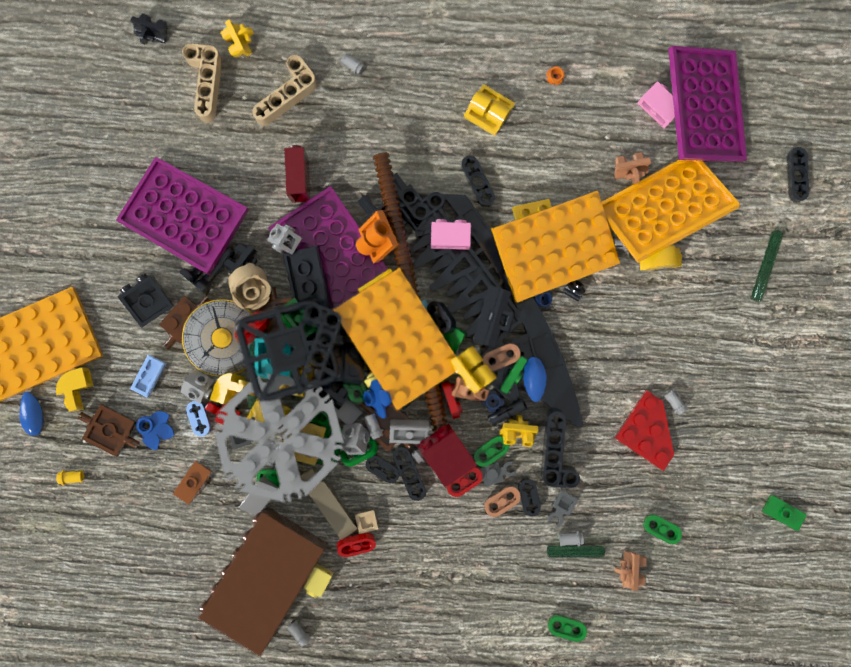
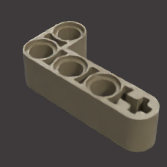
M314 466L300 476L301 480L304 482L310 481L319 472L318 468ZM323 478L309 495L335 533L342 540L355 532L358 526L326 479Z

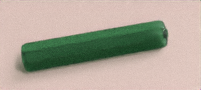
M548 546L547 556L549 558L604 557L605 549L603 546Z

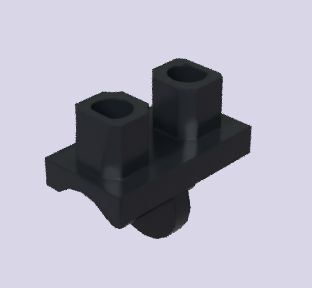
M142 13L138 18L132 16L130 21L133 23V32L135 36L140 37L141 44L146 45L149 41L166 43V32L168 29L166 21L159 19L154 24L151 21V17L147 14Z
M238 243L234 251L241 255L236 262L229 257L223 265L229 270L230 274L248 263L255 265L258 260L253 257L258 251L250 245Z
M333 383L320 386L323 390L319 393V397L325 398L329 394V400L324 403L327 404L332 399L334 407L339 410L346 401L345 398L348 391L340 386L334 392L329 388Z

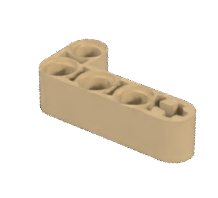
M187 44L184 46L182 54L191 67L199 68L194 109L203 122L210 123L216 117L222 58L214 46ZM196 53L195 57L190 58L192 54ZM211 55H215L213 59L208 60ZM209 73H213L210 78H206ZM211 91L210 95L204 96L205 92Z
M293 55L287 59V68L292 78L253 107L252 114L259 125H269L316 89L317 82L315 76L300 56ZM294 65H300L298 69H292ZM306 79L312 80L309 84L303 83ZM291 90H297L294 95H288ZM276 101H282L279 106H273Z

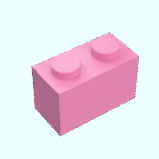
M657 81L641 97L638 104L665 129L675 118L673 95L665 85Z
M437 219L436 222H432L431 249L469 250L471 223H466V220H455V223H450L445 219Z

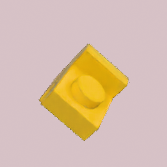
M669 246L639 262L640 270L652 271L661 268L682 267L680 248Z
M78 368L68 371L57 382L56 395H65L64 404L69 412L84 409L79 391L94 387L90 369Z
M232 373L224 374L216 381L210 400L227 404L249 382L245 381L243 376Z

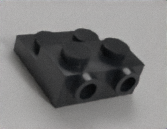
M146 273L136 278L137 283L132 286L130 284L125 285L120 289L121 293L118 295V299L141 328L174 307L152 273L148 276Z
M345 342L344 345L333 343L332 347L338 363L340 376L338 380L332 383L360 386L364 379H367L368 369L364 368L365 360L354 343ZM327 360L325 367L331 369L329 361ZM325 373L322 374V377L328 376Z

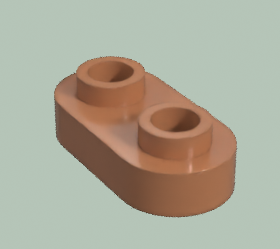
M514 344L504 345L486 353L482 363L483 365L486 363L492 371L498 370L516 362L520 357V350ZM508 350L513 351V357H508L506 352ZM489 358H494L496 363L490 365L488 362Z
M513 486L503 488L485 501L484 509L486 513L491 517L500 516L519 503L521 498L520 492ZM509 492L513 493L512 499H507ZM492 503L497 504V508L495 510H492L490 508V505Z

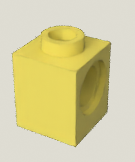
M316 564L304 586V589L307 590L306 593L316 598L318 596L321 598L334 572Z

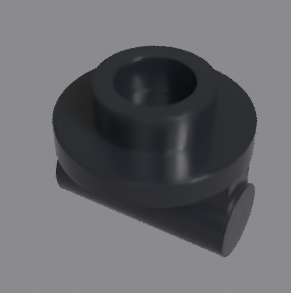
M578 280L572 281L565 286L562 293L579 302L585 293L584 285Z

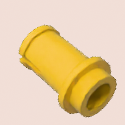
M62 470L57 473V483L65 486L67 483H83L85 478L83 470L69 472Z

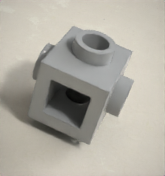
M276 224L271 230L267 241L273 244L271 248L282 254L285 251L293 254L302 238L294 233L295 229L286 224L284 227Z
M194 369L184 380L181 393L201 404L205 399L211 397L214 380Z
M360 423L344 425L341 433L344 444L341 442L339 444L343 447V451L348 455L365 454L367 443L370 440L369 432Z

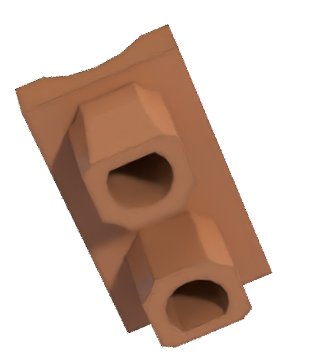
M642 152L635 153L632 156V161L628 162L624 156L617 157L615 160V180L625 178L626 180L631 179L633 184L639 183V177H643L649 172L650 157L645 158Z
M457 376L455 389L451 395L481 402V400L485 401L487 399L489 390L484 387L474 393L466 386L463 377Z
M624 551L621 567H615V572L620 573L623 587L638 591V587L645 586L646 578L643 574H639V567L646 566V557L631 551Z

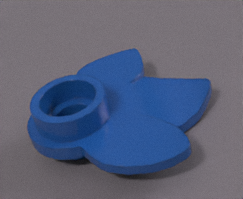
M376 379L371 382L370 388L363 393V399L367 406L374 408L375 413L379 417L386 418V406L391 404L392 398L388 391L382 389L381 384Z
M157 411L151 416H143L137 421V430L142 434L143 443L150 449L158 450L160 440L170 439L174 436L173 428L166 423L169 419V414ZM146 422L150 424L149 429H146L144 426Z

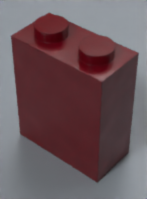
M291 145L289 148H284L286 195L292 203H303L311 199L309 158L304 147Z
M450 424L440 427L436 433L424 438L417 445L420 453L444 487H447L477 466Z

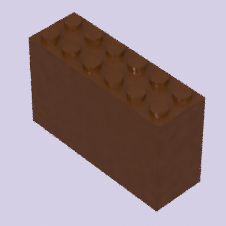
M270 507L265 511L258 512L252 523L255 525L244 534L242 538L244 543L233 552L231 556L233 561L224 567L220 574L223 578L218 583L216 582L209 593L212 596L210 595L203 602L199 609L201 614L198 617L199 620L259 657L268 646L328 545L324 540Z

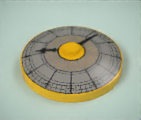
M213 300L196 308L186 320L182 333V344L189 361L200 371L219 377L227 373L237 374L246 369V365L242 363L243 355L239 342L235 338V323L245 316L252 315V313L247 308L242 309L238 307L234 301ZM254 340L248 344L251 357L255 356Z

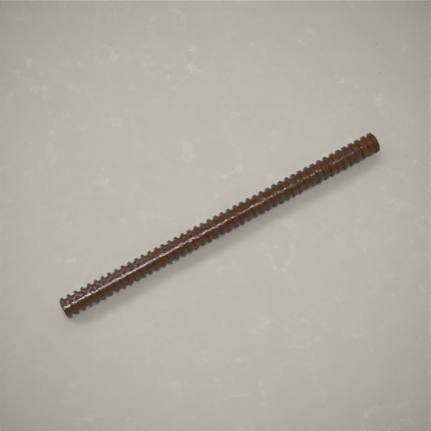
M386 152L378 153L373 156V160H375L374 166L377 167L375 171L378 172L376 175L379 178L378 184L381 185L379 189L382 190L380 194L383 196V207L386 208L384 212L387 213L386 218L398 242L393 252L396 255V266L401 269L418 296L419 290L416 288L418 284L415 283L417 279L414 278V266L411 265L413 260H410L412 256L409 254V242H406L408 237L405 236L406 230H404L405 225L402 224L404 219L401 218L403 215L400 213V201H397L399 196L396 195V183L393 182L395 178L392 177L394 173L391 171L392 165L389 164L391 160L388 159L390 155ZM436 384L424 393V396H427L425 401L428 402V414L431 415L429 419L432 420L430 424L433 426L432 432L434 433L440 427L446 426L448 422L445 419L446 413L443 412L445 408L442 407L444 403L441 402L442 396H440L441 390L438 389L440 387L439 384Z

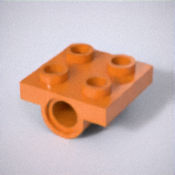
M383 210L376 211L358 229L361 237L356 241V248L361 254L370 255L373 263L380 262L398 245Z

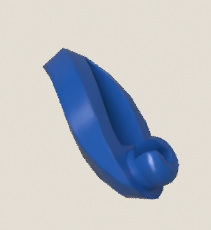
M531 357L527 360L523 372L526 391L534 402L540 401L546 387V371L543 363L537 357Z
M25 392L20 404V423L27 434L37 436L42 432L44 422L43 410L36 397L29 392Z

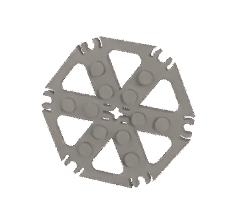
M277 374L267 393L278 391L279 387L284 384L295 386L294 379ZM258 376L261 390H263L266 383H263L261 377ZM251 382L220 410L228 415L218 414L217 417L224 419V424L221 426L215 425V428L223 429V432L214 430L225 476L233 471V474H230L227 480L230 481L234 477L239 479L235 488H239L245 483L244 487L239 491L285 503L284 494H287V500L291 502V494L293 492H296L299 499H301L302 492L300 490L303 489L306 497L338 464L331 461V459L340 460L341 457L335 456L334 451L335 449L343 450V447L336 445L335 442L343 444L344 442L333 400L331 399L329 403L325 404L324 402L329 400L330 395L328 394L325 398L319 397V393L323 390L322 387L318 388L316 392H313L315 388L305 391V398L286 417L281 399L260 402L265 423L241 417L235 413L236 406L250 393H254ZM320 411H325L328 414L332 428V436L325 439L300 431ZM286 429H288L284 433L285 435L283 436V442L278 441L271 445L276 439V432L280 434L284 432ZM237 436L259 442L239 463L234 464L230 461L226 446L227 437ZM294 452L322 459L324 462L323 468L310 481H302ZM274 458L280 480V488L272 491L255 486L252 482L253 477Z

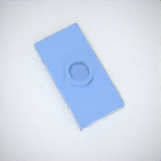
M147 355L130 389L149 398L167 363Z

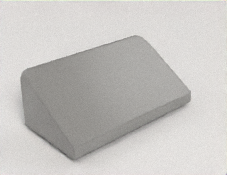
M334 387L332 390L336 392L337 388ZM346 397L342 407L339 410L335 408L337 417L346 425H352L363 412Z
M391 419L389 443L420 444L424 438L429 437V421Z
M265 476L255 484L257 487L272 491L279 489L277 485ZM249 493L238 508L257 515L258 512L260 513L270 499Z

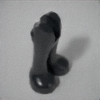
M231 247L222 254L211 274H205L201 279L199 278L203 271L196 267L192 269L183 268L179 273L207 296L210 293L211 283L225 267L223 265L227 258H232L235 251Z

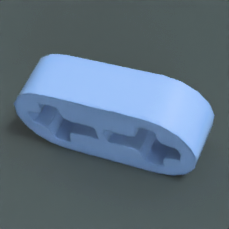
M192 401L186 408L192 431L197 436H206L212 429L208 412L205 409L206 406L203 402L199 404L196 401ZM194 405L200 406L201 410L198 411L199 417L197 416L196 412H192V409L195 408ZM199 420H201L202 425L207 427L204 429V433L198 431V427H200Z

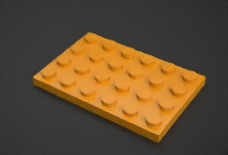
M678 160L639 181V183L633 184L602 201L608 225L637 263L733 212L740 206L737 199L703 161Z
M598 191L491 229L515 302H520L620 264Z
M400 268L334 309V311L340 314L342 319L341 325L382 388L390 393L392 404L396 410H399L456 372L451 363V360L456 357Z
M75 287L65 289L0 318V402L104 357Z

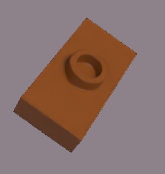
M194 461L172 494L186 504H191L208 484L213 471L199 461Z

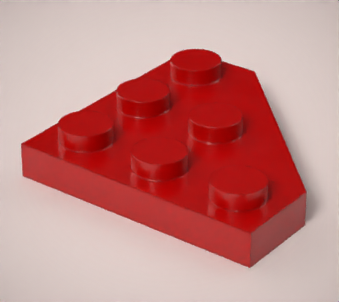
M645 390L614 438L664 471L674 456L664 403L661 399Z

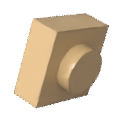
M374 509L355 514L359 534L379 529Z

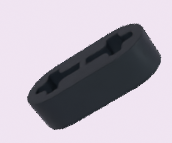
M432 301L428 304L427 312L441 333L454 332L456 321L445 304L439 301Z
M377 455L366 460V468L370 473L387 483H394L398 480L400 473L393 464ZM375 459H377V464L380 465L382 469L380 470L377 467L371 469V464L369 463V461H374ZM384 468L388 471L394 469L396 477L388 479V474L383 471Z
M523 479L518 485L522 509L528 516H536L541 510L537 487L532 480ZM525 483L532 486L529 489L530 496H527V492L522 490V487H525ZM528 499H531L532 503L536 505L534 512L526 509L529 506Z

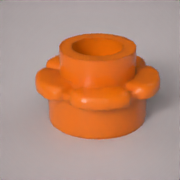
M557 66L549 69L546 74L548 77L547 81L550 84L559 85L565 78L563 70Z

